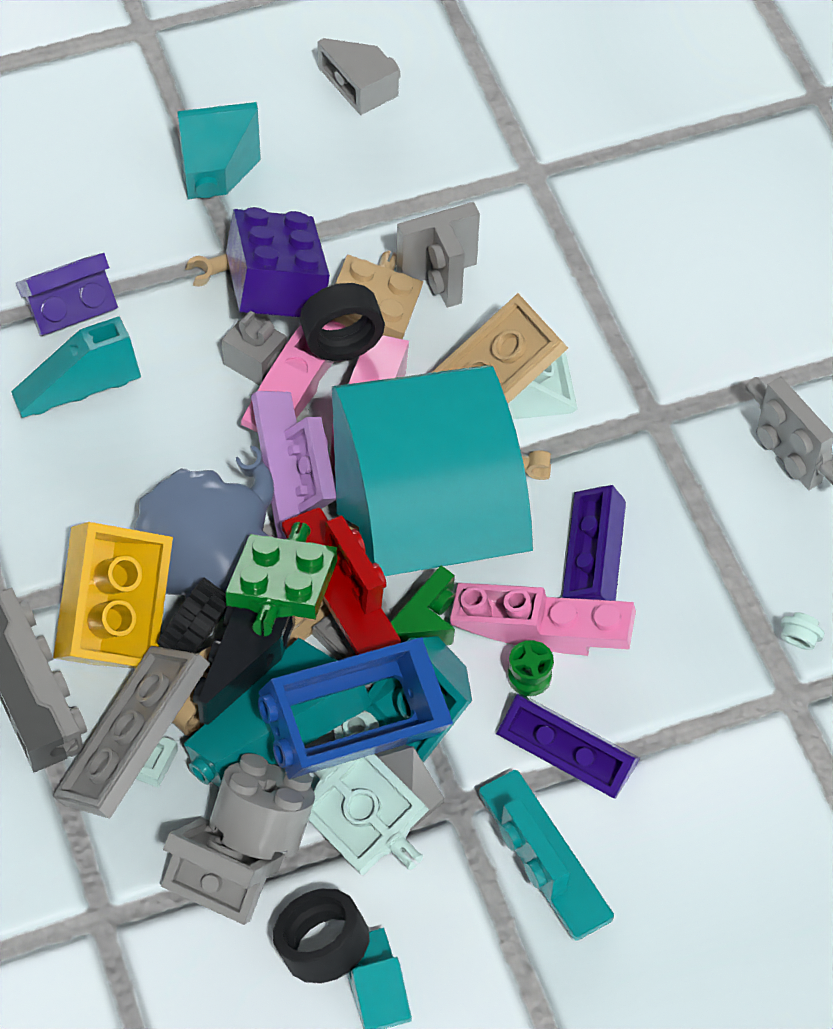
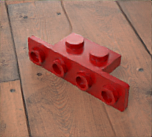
M321 508L312 509L283 521L282 531L287 539L293 524L300 522V529L302 523H306L311 529L306 541L307 543L312 542L337 547V563L323 600L355 654L359 655L401 643V639L381 608L383 589L387 585L385 575L377 563L372 564L365 553L364 541L358 530H351L342 515L328 521Z

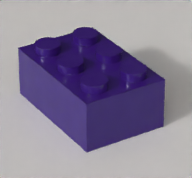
M249 207L246 210L233 209L226 254L239 312L249 313L252 311L256 314L300 317L301 309L307 300L321 289L328 287L330 277L313 216H307L298 211H289L286 214L272 213L258 207Z

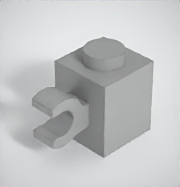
M250 311L221 340L223 364L260 386L287 344V336L274 329L271 322L267 321L265 324L255 318V313Z

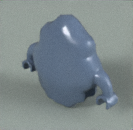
M250 446L252 454L257 458L254 464L245 465L239 457H236L240 472L245 476L254 477V484L251 488L238 483H224L218 473L213 470L189 471L180 468L168 479L159 482L153 491L140 499L139 517L135 523L134 530L173 537L166 594L184 595L185 599H187L204 577L226 592L249 535L269 536L263 531L266 510L272 502L274 495V482L272 474L264 464L262 454L256 446Z

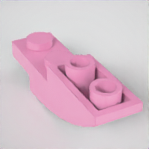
M332 320L322 329L338 330L346 326ZM300 325L281 351L257 391L291 392L297 419L316 394L319 381L335 361L321 359L310 351L302 326ZM251 401L242 418L241 425L258 433Z
M458 583L450 622L451 625L471 633L513 645L527 640H535L545 644L551 652L588 656L590 647L630 649L636 610L634 602L546 597L545 590L542 587Z

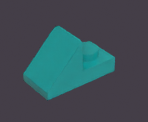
M384 928L370 931V942L364 957L353 970L346 973L363 1029H387L411 1022L412 1017L398 957H393Z

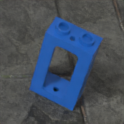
M422 637L273 678L258 691L260 695L258 698V709L261 718L266 724H270L275 739L273 743L274 756L278 765L281 768H285L288 779L440 734L453 724ZM389 678H396L400 681L411 710L409 719L310 748L304 747L291 706Z

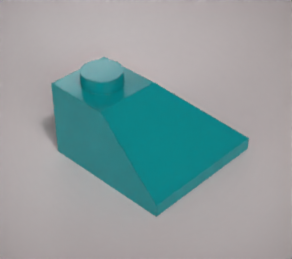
M257 102L177 111L182 165L188 199L227 195L261 160Z
M438 636L422 638L453 724L436 736L406 744L415 748L423 763L472 702L467 667ZM389 678L378 681L369 690L368 695L372 705L365 711L371 713L376 718L379 727L410 718L411 710L403 687L398 679Z

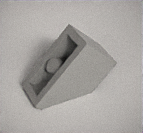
M327 38L317 41L318 68L360 115L399 96L400 69L396 61L391 57L388 58L378 46Z

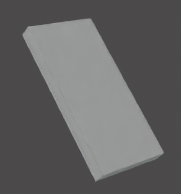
M151 646L62 780L53 797L64 806L110 819L210 663L200 654Z

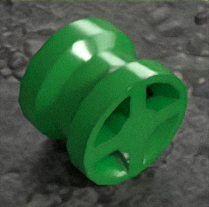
M535 640L518 643L512 649L509 656L508 682L511 688L518 694L525 696H537L544 693L549 688L552 680L554 659L551 650L545 644ZM524 668L529 670L531 672V675L526 673L524 671Z

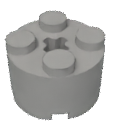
M243 754L239 763L232 764L225 770L209 821L211 831L214 833L217 827L224 834L221 841L223 844L236 852L250 857L273 859L274 852L287 851L285 858L295 855L299 850L315 801V794L311 788L312 777L306 774L288 779L284 768L268 764V761L259 755Z

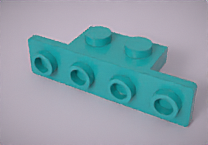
M513 770L482 786L479 789V796L499 825L504 842L510 850L516 851L524 864V869L530 882L535 888H540L573 940L578 941L611 923L614 913L520 772Z

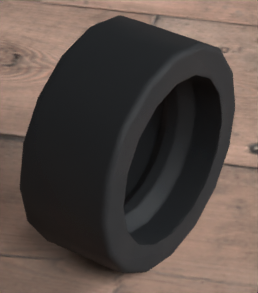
M339 283L323 288L311 296L301 309L300 323L310 351L321 359L342 361L363 355L375 347L384 333L385 322L375 294L364 285ZM348 314L362 315L358 321L348 327L338 330L322 329L327 323L337 317Z
M321 888L304 893L291 901L279 914L273 928V944L293 976L307 983L321 984L329 982L350 972L364 957L370 942L369 927L356 904L348 894L338 889ZM330 920L345 921L341 933L333 942L314 951H297L302 938L312 928Z

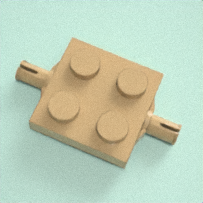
M391 251L383 252L379 265L347 254L335 284H360L374 292L385 322L383 335L403 339L424 282L394 271L397 264V254L394 252L390 262L387 261ZM343 315L333 319V321L348 327L358 321L362 315Z

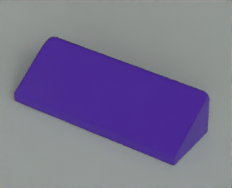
M613 485L574 492L562 598L616 601L626 501Z
M516 694L496 733L500 737L614 799L617 798L640 760V757L523 694Z

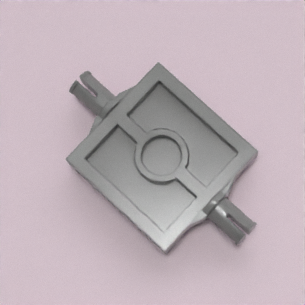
M759 377L752 378L745 385V390L759 403V408L761 409L756 433L763 446L768 450H773L783 461L790 476L794 479H799L808 490L821 484L824 476L833 485V432L782 377L768 383L767 387L760 381Z

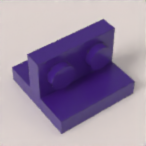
M104 252L15 282L21 298L25 297L40 336L119 308L105 272L110 267Z

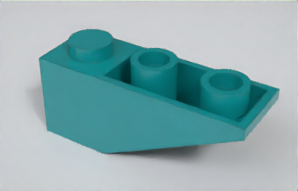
M120 316L78 330L11 391L22 418L45 413L50 408L71 401H80L91 394L112 387H121L129 381L141 378L130 336Z

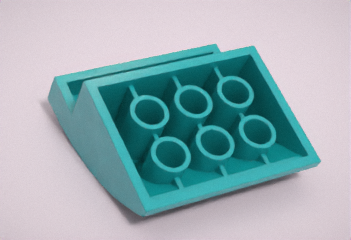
M484 365L332 386L337 514L339 516L342 515L346 520L359 526V533L364 541L367 557L372 564L377 563L381 567L385 576L437 568L441 565L448 566L533 551L532 520L524 463L509 406L493 366Z

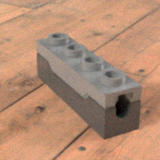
M13 588L0 592V701L33 773L68 759L67 757L69 756L73 757L80 754L84 748L81 734L87 732V727L78 707L70 709L65 700V697L70 696V692L61 671L52 673L48 662L53 660V656L45 637L42 635L36 638L31 627L36 625V620L27 600L19 603Z

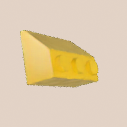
M86 522L71 527L53 659L99 666L137 668L151 646L159 647L157 641L160 638L173 537L94 522Z

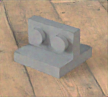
M467 203L397 224L396 272L406 274L421 281L429 279L434 294L440 293L447 308L462 304L464 268L477 265L480 213L475 203Z
M203 817L169 832L163 850L172 854L161 887L243 925L250 922L266 878L279 871L284 854L274 852L273 859H258L236 852L221 842L224 834L217 827L213 833L209 826V820Z

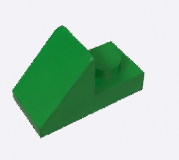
M442 565L391 621L393 628L401 639V643L406 642L409 638L438 636L446 645L453 644L455 629L438 615H442L455 598L453 593L455 575Z

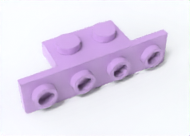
M257 391L252 394L251 399L264 464L272 474L274 482V495L271 505L277 537L287 539L282 531L283 521L315 508L322 509L336 500V480L332 474L328 439L324 433L321 417H306L297 423L291 392Z

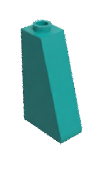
M298 638L285 650L280 662L209 725L204 724L184 743L192 761L189 764L191 772L202 783L208 785L212 782L220 788L225 770L232 764L239 763L243 754H256L265 758L268 764H276L277 761L273 752L275 739L270 724H266L261 718L258 709V698L260 696L258 691L273 678L337 660ZM364 685L291 706V710L303 744L306 746L349 719L364 712L372 704Z

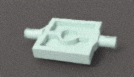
M375 754L314 772L320 780L314 790L315 801L308 820L362 876L383 856L391 852L399 858L408 870H412L416 865L405 854L406 851L418 863L421 862L423 855L405 838L409 830L429 809Z

